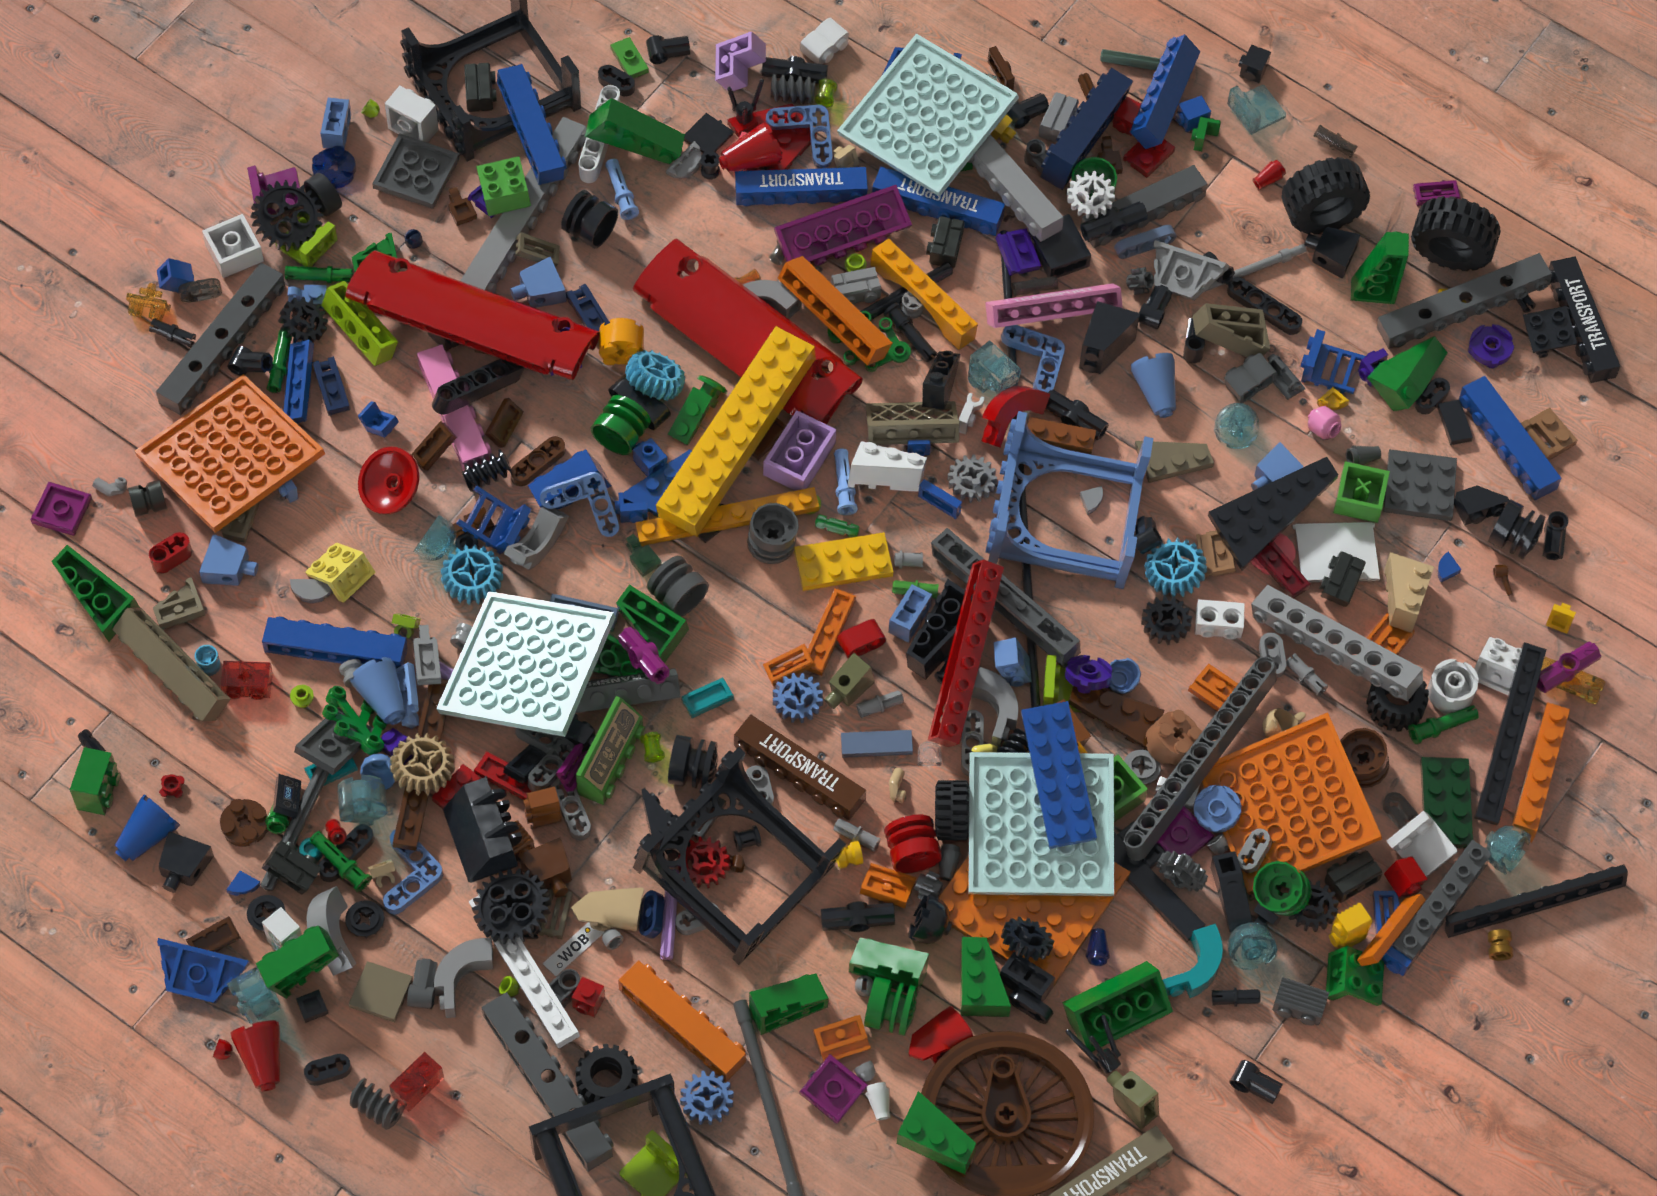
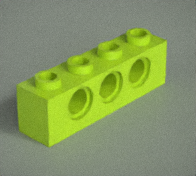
M345 281L327 287L321 306L374 366L391 360L398 341L368 309L367 305L346 298L345 294L348 284Z

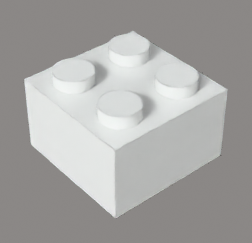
M399 85L385 102L388 129L428 143L439 130L436 105L430 99L420 97L413 90L405 89Z
M243 214L202 230L205 246L223 278L264 262L261 246Z

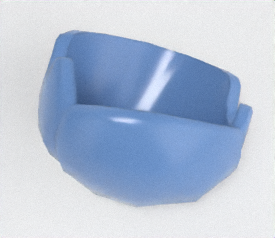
M1130 658L1116 659L1110 663L1112 678L1108 688L1116 694L1132 692L1140 682L1141 671L1138 664Z
M372 754L364 759L360 774L366 787L375 791H384L393 786L395 780L390 771L392 764L388 755Z

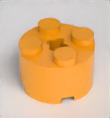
M614 318L605 326L604 323L601 324L599 328V355L605 365H627L633 354L644 350V327L641 324L640 327L636 325L635 320Z

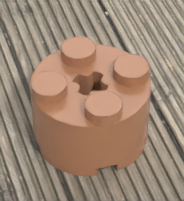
M1178 709L1167 712L1147 730V750L1161 764L1178 765L1202 731L1182 710Z

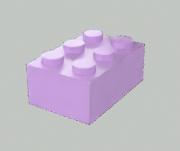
M796 410L764 460L763 475L794 491L807 489L836 444V429Z

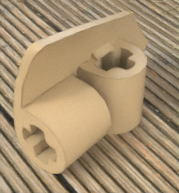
M644 888L589 892L574 904L571 909L578 921L589 922L590 927L595 930L606 931L613 927L615 929L637 932Z

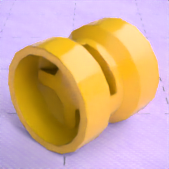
M859 841L851 842L844 848L837 861L839 869L847 868L849 863L854 865L863 864V855Z

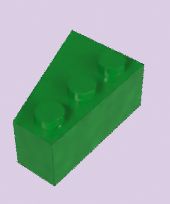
M630 584L616 602L620 614L633 629H636L647 643L653 642L656 645L659 657L664 663L689 631L687 621Z
M962 937L960 1015L1009 1017L1011 1005L987 937Z
M816 973L812 975L806 974L794 980L749 992L750 1013L761 1035L828 1008V996Z

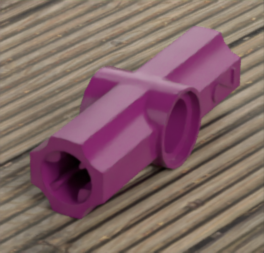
M632 627L625 628L618 636V642L628 652L632 666L635 669L641 668L652 682L656 684L663 683L669 676L670 669L660 659L656 645L653 642L647 643L636 629Z
M1588 641L1571 653L1562 654L1558 661L1541 670L1536 687L1540 692L1547 693L1561 683L1571 681L1577 673L1601 659L1599 648L1595 643ZM1563 665H1567V666H1569L1571 669H1567V668H1565Z

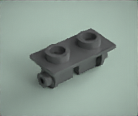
M1271 354L1267 358L1269 364L1277 372V379L1273 383L1287 400L1306 389L1281 360L1279 355Z

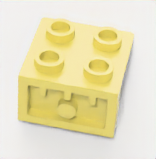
M335 543L327 549L324 555L314 561L305 573L308 577L328 584L338 601L344 603L376 572L363 552L340 543Z

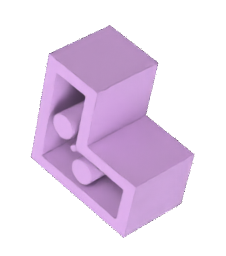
M751 31L716 44L715 81L726 90L729 86L732 88V91L747 87L748 68L766 62V43Z

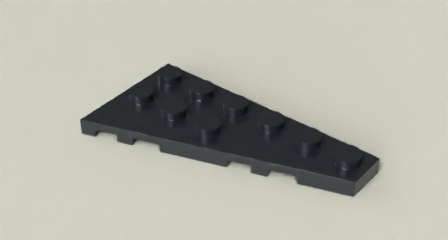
M1324 457L1209 511V519L1241 571L1270 542L1272 543L1302 511L1308 508L1310 503L1338 478L1339 474L1328 457Z

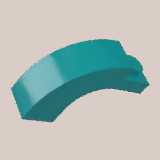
M1216 924L1193 931L1191 943L1196 952L1198 962L1187 972L1162 979L1168 996L1176 997L1186 990L1189 998H1192L1206 990L1214 981L1223 952L1222 939Z

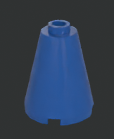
M144 794L115 843V846L118 848L115 853L124 861H127L129 858L134 861L166 838L169 831L174 832L177 830L180 824Z

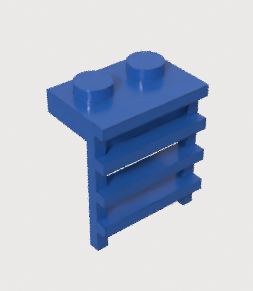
M1317 329L1315 336H1310L1306 349L1310 350L1309 355L1304 354L1300 367L1304 368L1301 382L1310 381L1315 386L1319 384L1327 386L1328 390L1334 387L1340 390L1342 394L1345 392L1354 394L1355 388L1347 386L1355 359L1361 361L1365 356L1323 344L1325 331ZM1329 352L1338 355L1330 380L1328 381L1322 379L1321 376ZM1342 356L1349 357L1351 359L1343 383H1335L1334 380Z
M476 486L474 491L480 494L472 512L466 523L459 519L456 524L462 527L464 532L468 531L474 535L475 539L482 540L487 547L491 546L497 550L498 554H501L506 550L507 546L519 542L520 536L518 534L529 523L530 518L528 515L532 509L524 504L514 510L479 486ZM485 499L492 503L476 530L471 525ZM498 506L503 511L491 534L487 537L483 532Z

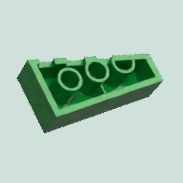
M610 98L589 115L585 137L671 164L681 156L685 134Z
M1398 231L1386 232L1351 278V301L1395 304L1409 256V234Z
M66 545L51 561L108 642L116 635L112 629L127 608H140L133 596L70 546Z

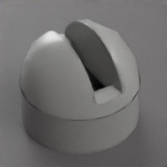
M1223 834L1217 835L1207 844L1208 848L1217 855L1224 854L1228 850V843Z
M608 929L602 935V941L608 950L616 949L624 940L623 936L616 929Z
M869 976L859 977L855 982L856 993L862 997L870 996L874 981ZM863 981H867L866 990H862Z
M872 1061L865 1062L854 1069L856 1075L863 1081L872 1080L876 1072Z

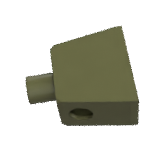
M853 653L830 679L829 684L832 692L824 701L833 709L842 701L847 706L853 704L875 683L871 667Z
M1116 1070L1108 1076L1107 1082L1113 1087L1115 1103L1141 1130L1159 1115L1158 1092L1133 1071H1129L1126 1075L1122 1076Z

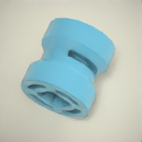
M202 645L196 650L195 661L197 665L208 676L216 674L221 667L216 648L211 645Z

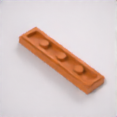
M836 588L834 589L808 647V652L815 666L807 669V671L823 675L837 644V636L842 632L856 601L855 595Z
M1422 894L1404 898L1357 959L1361 966L1375 964L1381 960L1425 903L1426 899Z

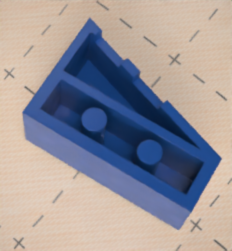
M586 449L575 453L571 459L556 465L550 472L538 476L528 485L540 508L544 507L540 502V494L544 488L590 472L601 474L606 487H612L601 465ZM591 478L588 486H593L594 489H597L600 480L596 481L595 478ZM572 484L567 486L565 491L567 495L575 496L578 494L579 488ZM562 488L558 489L559 494L552 495L551 492L547 493V497L544 500H549L550 503H553L554 498L561 496V500H564ZM569 503V504H566V505L557 507L556 509L559 510V509H561V508H563V507H566V506H568V505H570V504H572V503Z

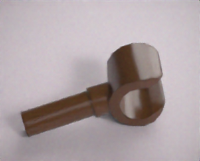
M1495 565L1493 568L1494 578H1502L1507 596L1513 595L1508 581V567L1506 565Z
M737 854L729 855L730 869L734 872L742 873L745 866L743 857Z

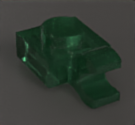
M634 534L626 538L628 542L626 547L632 552L629 560L642 577L662 565V561L649 545L642 548Z

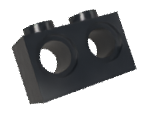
M1015 952L1012 953L1000 971V977L1004 985L1012 990L1021 988L1044 1002L1053 989L1054 976L1024 957L1016 956Z

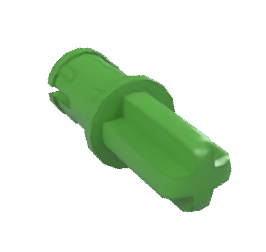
M898 580L893 582L892 593L905 595L911 584L931 593L932 598L937 599L939 584L918 583V580L916 582Z

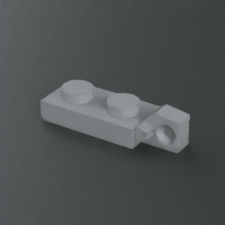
M419 625V638H414L413 641L417 685L441 684L437 639L430 637L428 625Z

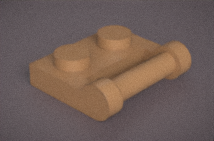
M1550 407L1521 423L1548 461L1573 447L1578 441ZM1534 427H1535V428L1537 429V431L1543 436V438L1549 443V445L1551 446L1550 448H1549V447L1545 444V442L1539 437V435L1533 430Z

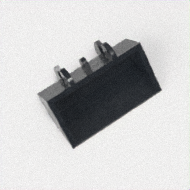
M487 777L463 785L443 808L469 883L498 874L499 871L503 872L508 870V868L512 869L518 866L512 847L521 842L522 835L521 832L509 834L518 830L519 826L516 822H507L511 819L510 813L506 812L510 807L509 800L497 802L507 796L506 791L503 789L491 790Z

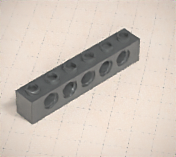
M1474 840L1469 843L1394 942L1392 947L1412 960L1410 967L1446 921V916L1452 913L1488 865L1492 852Z

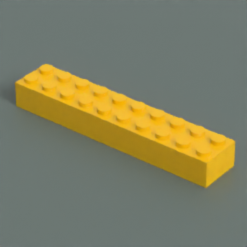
M777 326L774 328L657 502L658 517L698 537L815 361V346Z

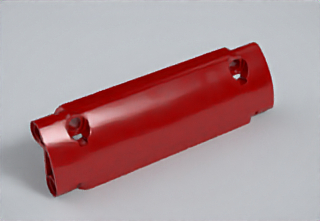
M678 239L671 241L653 258L633 286V291L651 304L650 308L740 377L743 376L776 326L815 346V361L783 407V410L791 416L797 410L827 425L845 395L855 393L862 384L863 378L844 365L841 358L708 258L698 255ZM696 261H698V264H699V267H698L697 270H695V267H694V264H695ZM684 271L689 276L683 277L682 272ZM830 361L833 363V370L831 372L828 369ZM819 373L824 378L818 379L816 377V374Z
M376 250L371 252L359 265L347 286L345 294L347 299L364 305L367 304L368 309L377 314L541 374L548 375L553 371V374L572 381L575 379L588 349L593 351L599 340V331L577 324L568 317L552 315L414 265L405 258H395ZM400 269H407L406 271L398 272ZM564 327L570 328L568 331L560 332Z

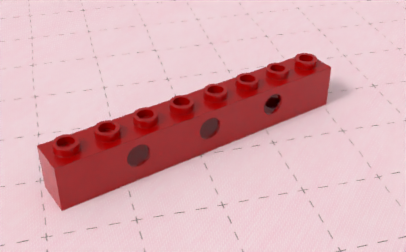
M986 560L972 564L928 741L948 748L960 744L1004 569L1003 566Z

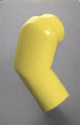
M993 744L977 745L971 751L996 752L998 746Z

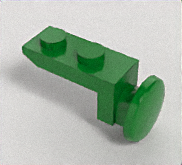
M703 375L697 377L698 380L704 382L700 390L695 387L692 388L668 432V435L686 445L693 439L709 408L716 407L718 403L717 398L720 393L727 394L728 392L723 385Z

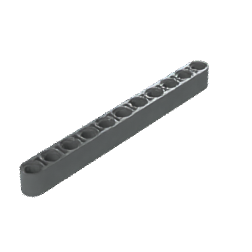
M1260 657L1253 663L1125 834L1124 844L1127 855L1131 860L1140 861L1148 855L1276 683L1277 673L1273 659L1270 657Z

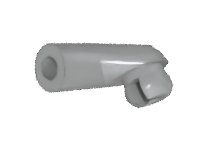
M98 477L94 480L92 486L107 496L123 494L127 490V480L119 477L115 479L114 483L109 484Z

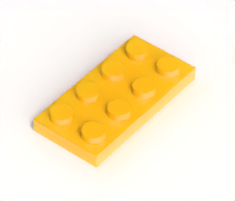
M884 532L794 547L803 591L892 577L894 573Z

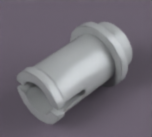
M900 550L899 553L894 555V565L899 566V569H902V566L923 567V552L902 553V550Z

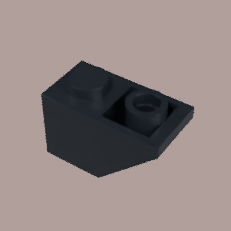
M1476 485L1457 492L1454 498V507L1464 525L1478 524L1486 518L1492 516L1499 517L1509 499L1507 496Z

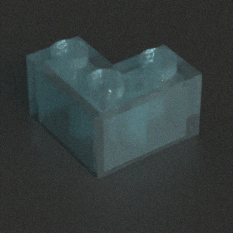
M990 340L970 355L968 381L982 393L990 389L999 394L1020 380L1021 369Z

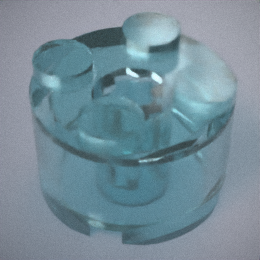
M361 775V780L353 781V777H350L338 784L337 796L340 821L371 826L375 820L387 815L386 790L381 778Z
M257 966L227 983L232 995H236L239 1001L237 1007L243 1017L246 1016L250 1024L256 1023L281 1009L276 993L267 988Z

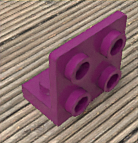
M256 165L247 167L253 201L256 196H260L259 192L261 189L267 191L266 187L268 184L274 188L276 181L281 186H283L285 180L288 181L289 186H292L294 181H296L297 188H300L298 173L295 167L269 175H264L263 172L260 173ZM286 198V199H285L288 204H290V205H294V204H295V202H294L293 199H291V198ZM272 208L267 209L269 214L276 213Z

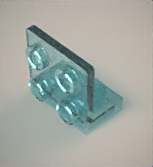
M1260 85L1246 93L1242 92L1238 86L1230 89L1227 104L1251 135L1286 118V112L1265 85Z

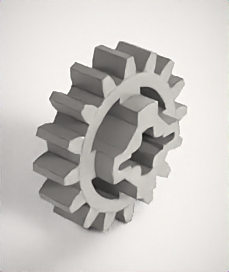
M964 455L962 462L956 459L955 466H950V473H948L947 477L949 481L948 487L953 489V495L961 494L960 500L968 497L970 503H972L973 498H976L979 502L982 496L988 498L990 492H994L995 484L997 483L996 469H991L992 463H984V457L977 460L975 455H972L971 459Z

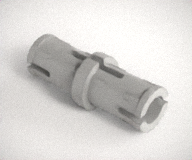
M1296 653L1292 655L1293 658L1289 657L1287 659V666L1299 677L1298 680L1301 683H1305L1316 696H1320L1321 692L1324 693L1328 685Z

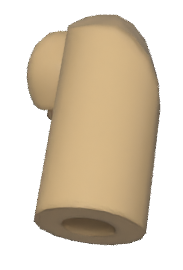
M895 768L889 780L890 798L893 802L898 801L899 803L905 801L907 794L905 790H900V785L905 775L904 770L901 768Z

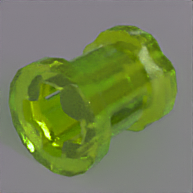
M830 79L820 80L819 93L815 97V103L825 108L832 107L837 83Z
M649 732L640 737V741L644 744L645 749L644 761L654 763L665 758V753L661 750L660 745L661 734Z

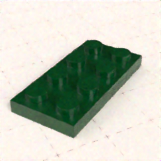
M1422 757L1420 760L1422 809L1431 816L1456 848H1466L1473 840L1469 759Z

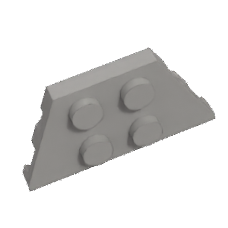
M1154 241V248H1156L1154 286L1164 285L1173 294L1195 301L1229 268V265L1225 262L1163 242Z

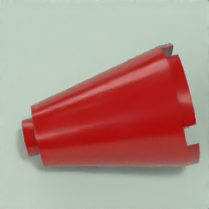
M766 122L759 124L721 151V157L718 159L722 169L733 172L781 163V150L777 139L773 140L770 135L773 132Z
M276 1020L253 1023V1026L246 1029L243 1026L230 1032L231 1039L255 1088H261L262 1092L275 1089V1084L280 1082L279 1022H276Z

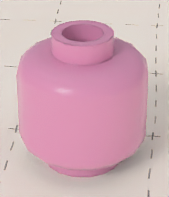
M1326 406L1319 407L1310 412L1308 428L1311 432L1324 440L1334 438L1339 434L1342 425L1338 414Z

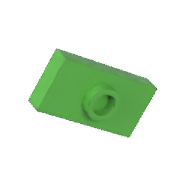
M630 37L610 45L611 51L625 73L633 78L649 73L648 66Z

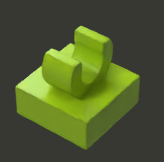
M401 613L393 614L392 623L397 624L394 634L400 635V630L405 628L407 630L406 638H411L414 633L413 629L419 628L421 618Z

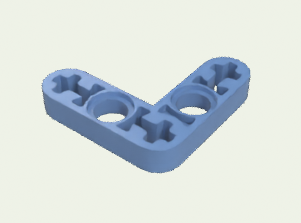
M824 106L780 107L770 109L767 112L765 122L772 130L810 128L813 163L819 168H826L831 164L833 154L829 113ZM816 111H820V114L824 115L821 117V126H817V117L814 116ZM799 112L803 115V120L798 123L794 122L791 119V115ZM784 113H788V123H785V119H779L778 123L770 120L774 114L777 115V118H784ZM819 131L824 132L827 136L826 140L822 142L817 141L814 137L815 133ZM820 147H824V156H828L825 162H821V159L817 158L820 156Z
M1018 325L1005 326L1001 334V340L1006 346L1041 357L1033 388L1047 393L1054 389L1065 351L1064 343L1057 338ZM1010 332L1014 333V338H1010ZM1030 338L1037 340L1038 346H1030L1027 340ZM1043 343H1046L1045 348L1041 349ZM1052 346L1056 347V353L1052 352ZM1051 364L1054 367V371L1047 372L1043 365ZM1044 378L1048 379L1046 389H1042L1041 385Z
M590 472L548 486L541 491L540 502L547 509H554L588 497L601 534L606 537H612L619 531V521L601 474ZM591 478H595L596 481L600 480L598 483L599 494L591 497V494H595L593 486H588ZM576 485L579 488L578 494L575 496L567 495L565 491L567 486ZM562 488L564 500H561V496L555 497L553 503H550L549 500H544L547 497V493L551 492L552 495L559 494L558 489ZM602 498L608 502V507L605 510H598L595 507V502L598 499ZM608 514L610 523H615L612 526L613 530L603 529V526H605L603 515Z
M395 830L390 835L391 846L411 867L413 872L384 895V908L393 915L403 912L438 884L443 877L440 863L420 842H418L417 851L423 854V858L419 861H412L409 858L411 853L415 851L394 848ZM426 863L427 867L431 871H434L436 869L435 876H433L432 874L428 875L427 869L424 866ZM418 883L420 885L418 891L413 893L407 891L408 884ZM391 899H393V900H395V901L398 900V901H399V905H398V906H396L395 904H392V905H391V904H390V900H391Z

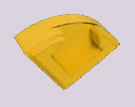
M1332 387L1318 399L1317 404L1321 407L1326 406L1331 410H1338L1346 407L1349 404V400Z

